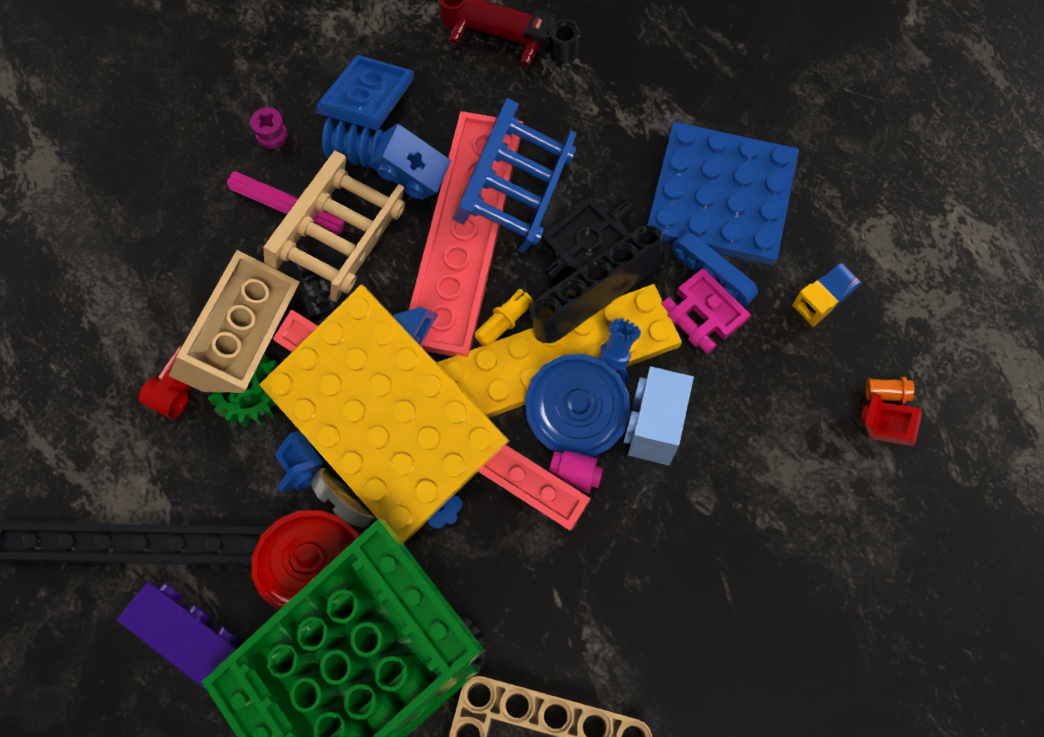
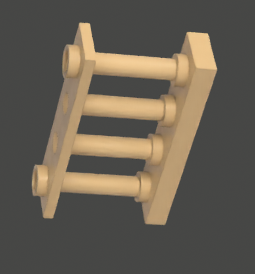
M335 150L264 245L263 252L264 264L276 270L283 261L288 262L291 260L331 281L330 299L337 302L343 292L346 294L350 292L357 278L356 272L393 218L397 220L400 217L406 202L402 201L404 187L398 184L391 196L388 197L348 176V172L345 171L346 156ZM335 188H344L382 209L374 221L332 200L331 194ZM326 211L361 229L365 234L359 243L355 245L315 224V216L318 212L323 213ZM309 235L347 255L348 259L339 271L296 248V243L300 237Z

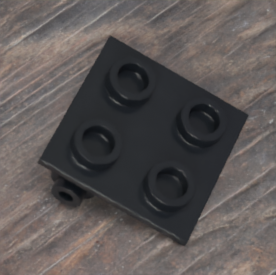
M350 237L345 239L353 243ZM307 245L296 247L339 271L348 259L347 255L330 246H325L315 251H312ZM291 260L288 261L295 280L300 282L298 288L310 318L339 307L361 284L373 294L362 265L355 274L357 278L348 294L343 292L338 301L334 302L330 299L331 281Z

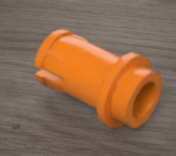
M900 377L899 380L868 378L865 389L866 399L871 401L873 394H880L883 400L898 401L899 404L904 405L906 401H913L914 382L907 380L906 377Z

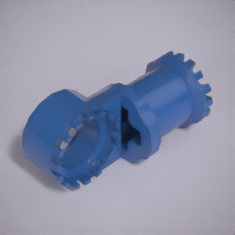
M616 318L609 325L610 335L607 342L601 346L598 359L604 360L614 370H618L626 385L629 379L626 367L631 358L630 349L633 342L639 339L641 330L638 329V326H634V323L629 324V320L624 322L623 318L620 320Z

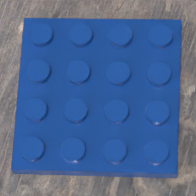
M673 122L648 225L659 228L663 234V241L673 243L683 232H690L719 254L774 266L778 258L799 149Z

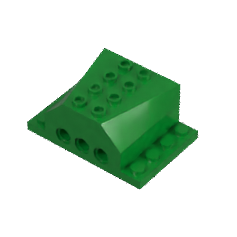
M378 519L209 674L202 683L237 737H407L480 672L471 663L485 650L388 523L383 519Z

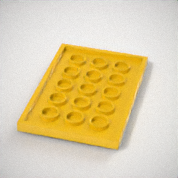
M362 284L259 384L376 518L383 519L388 523L403 544L510 441Z

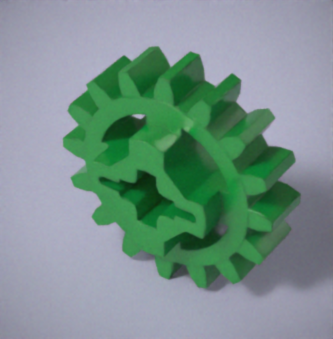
M264 353L245 392H230L228 396L229 403L226 398V392H212L214 394L209 396L208 400L213 406H216L214 409L220 417L225 416V419L232 425L239 419L243 427H248L250 419H254L258 425H261V416L264 414L273 418L275 415L271 408L274 405H278L259 384L265 379L264 376L266 374L269 375L278 367V364L275 360L269 361Z

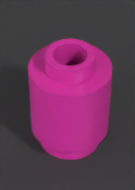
M564 450L563 453L554 452L549 472L575 489L590 494L591 487L599 488L603 467L597 466L598 458Z

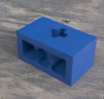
M396 124L383 133L368 165L377 170L378 175L383 179L402 185L404 191L409 196L423 200L437 193L451 160L401 125Z

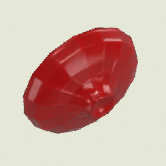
M300 510L278 519L261 534L252 553L251 577L259 595L276 610H280L359 537L358 532L337 515L324 510Z

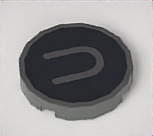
M321 468L311 479L312 489L317 497L324 503L329 499L335 506L332 509L335 512L334 514L342 520L361 528L366 525L368 526L375 519L376 516L337 472L329 468Z

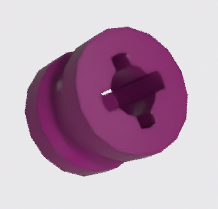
M265 107L257 110L252 115L250 121L251 128L261 146L273 149L284 144L288 132L281 114L276 109Z

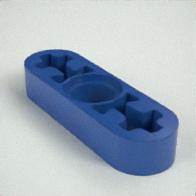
M683 232L672 243V251L680 261L695 273L704 268L743 307H746L758 294V289L750 278L694 234Z

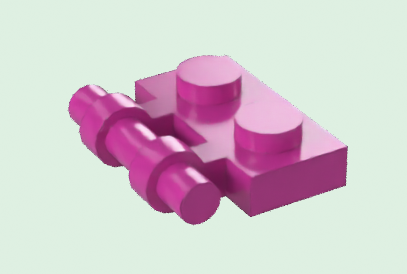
M704 268L678 288L677 294L684 301L677 305L668 297L661 303L668 311V317L672 320L674 326L678 325L689 336L688 341L694 347L699 346L706 354L711 353L717 346L709 337L712 332L715 331L725 340L748 321L751 316ZM692 310L705 321L700 327L687 315Z

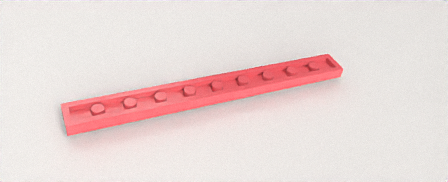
M291 310L273 340L293 352L318 325ZM507 445L478 471L570 531L574 528L591 500L587 495Z

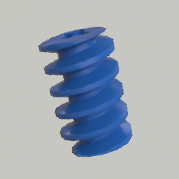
M329 117L325 122L322 134L323 153L326 158H329L335 150L346 156V162L349 161L350 164L355 166L361 163L364 168H370L371 166L368 164L383 135L382 129L376 130L374 137H372L371 129L364 127L362 133L359 134V126L356 124H352L350 130L347 131L346 121L342 120L337 128H335L334 119Z

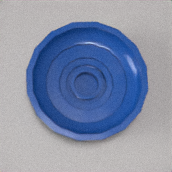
M586 354L562 355L544 364L531 379L525 397L527 421L535 437L552 452L563 453L564 450L591 457L610 449L624 434L630 417L629 392L620 374L604 360Z

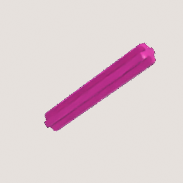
M232 172L227 180L230 190L285 214L289 213L299 199L239 172ZM326 211L323 213L318 212L314 218L315 224L336 235H340L345 227L344 220Z

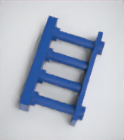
M507 98L495 120L452 220L464 225L470 215L476 217L478 214L522 235L523 238L517 251L524 253L531 244L536 246L541 238L544 228L539 225L564 164L569 165L577 147L572 144L577 133L571 130L563 143H560L518 122L519 118L515 117L514 114L519 104ZM505 134L509 136L514 134L556 155L551 170L508 149L507 144L502 142ZM494 160L497 162L502 160L545 181L541 195L533 194L495 175L496 171L491 169ZM482 187L485 189L491 187L534 208L529 224L484 203V198L479 196Z

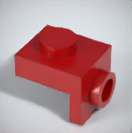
M873 394L870 405L866 404L863 408L862 425L866 426L870 439L915 446L922 411L921 408L884 403L880 394Z

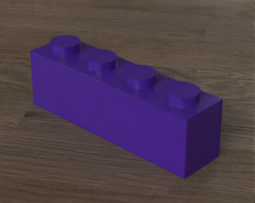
M147 582L117 621L206 690L202 681L239 648L236 644L240 641V638L223 626L216 630L207 622L211 616L194 604L190 608L182 604L179 600L183 595L169 584L164 582L160 587Z

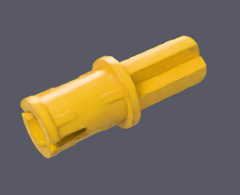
M518 289L501 307L493 309V315L475 332L474 336L482 346L488 347L507 329H513L515 321L529 309L533 302L530 295L526 292L524 293L522 289Z

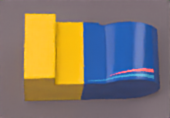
M841 263L826 276H822L816 282L810 283L801 290L792 306L814 327L845 301L862 282ZM806 302L816 311V313L808 309Z

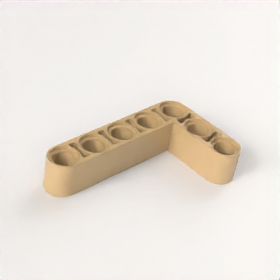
M476 676L469 680L461 690L449 737H458L460 729L466 724L475 725L479 729L480 737H488L492 719L555 737H587L583 731V723L588 716H597L603 721L604 733L601 737H622L624 730L629 726L638 728L642 737H652L650 728L644 722L635 718L494 679ZM479 684L487 686L491 693L489 702L483 707H475L469 700L471 689ZM514 695H522L529 703L528 712L521 718H513L506 710L508 699ZM558 705L565 710L567 718L562 728L552 729L545 723L544 713L548 707Z

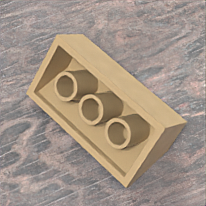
M236 250L179 351L169 376L202 392L244 393L300 282Z

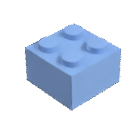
M650 366L647 378H639L631 410L635 411L631 412L624 438V443L630 444L628 456L670 465L680 444L693 376Z

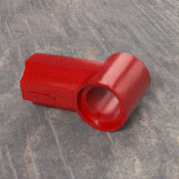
M179 346L158 377H151L144 384L139 394V402L142 405L171 420L176 419L185 409L189 397L188 391L191 386L169 376L174 361L182 348L181 346Z

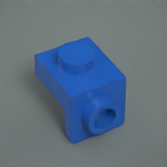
M300 430L291 432L274 454L287 473L278 485L279 490L283 493L292 489L297 491L306 489L311 485V479L324 464Z

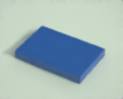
M356 55L317 103V113L378 130L413 82L414 71Z

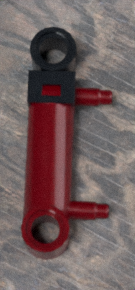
M438 0L441 23L445 27L452 29L449 41L452 44H457L466 28H470L524 45L525 49L520 61L524 67H528L535 56L545 58L548 50L550 57L562 64L571 63L578 57L580 28L576 22L570 19L555 21L556 15L535 9L533 15L486 0Z

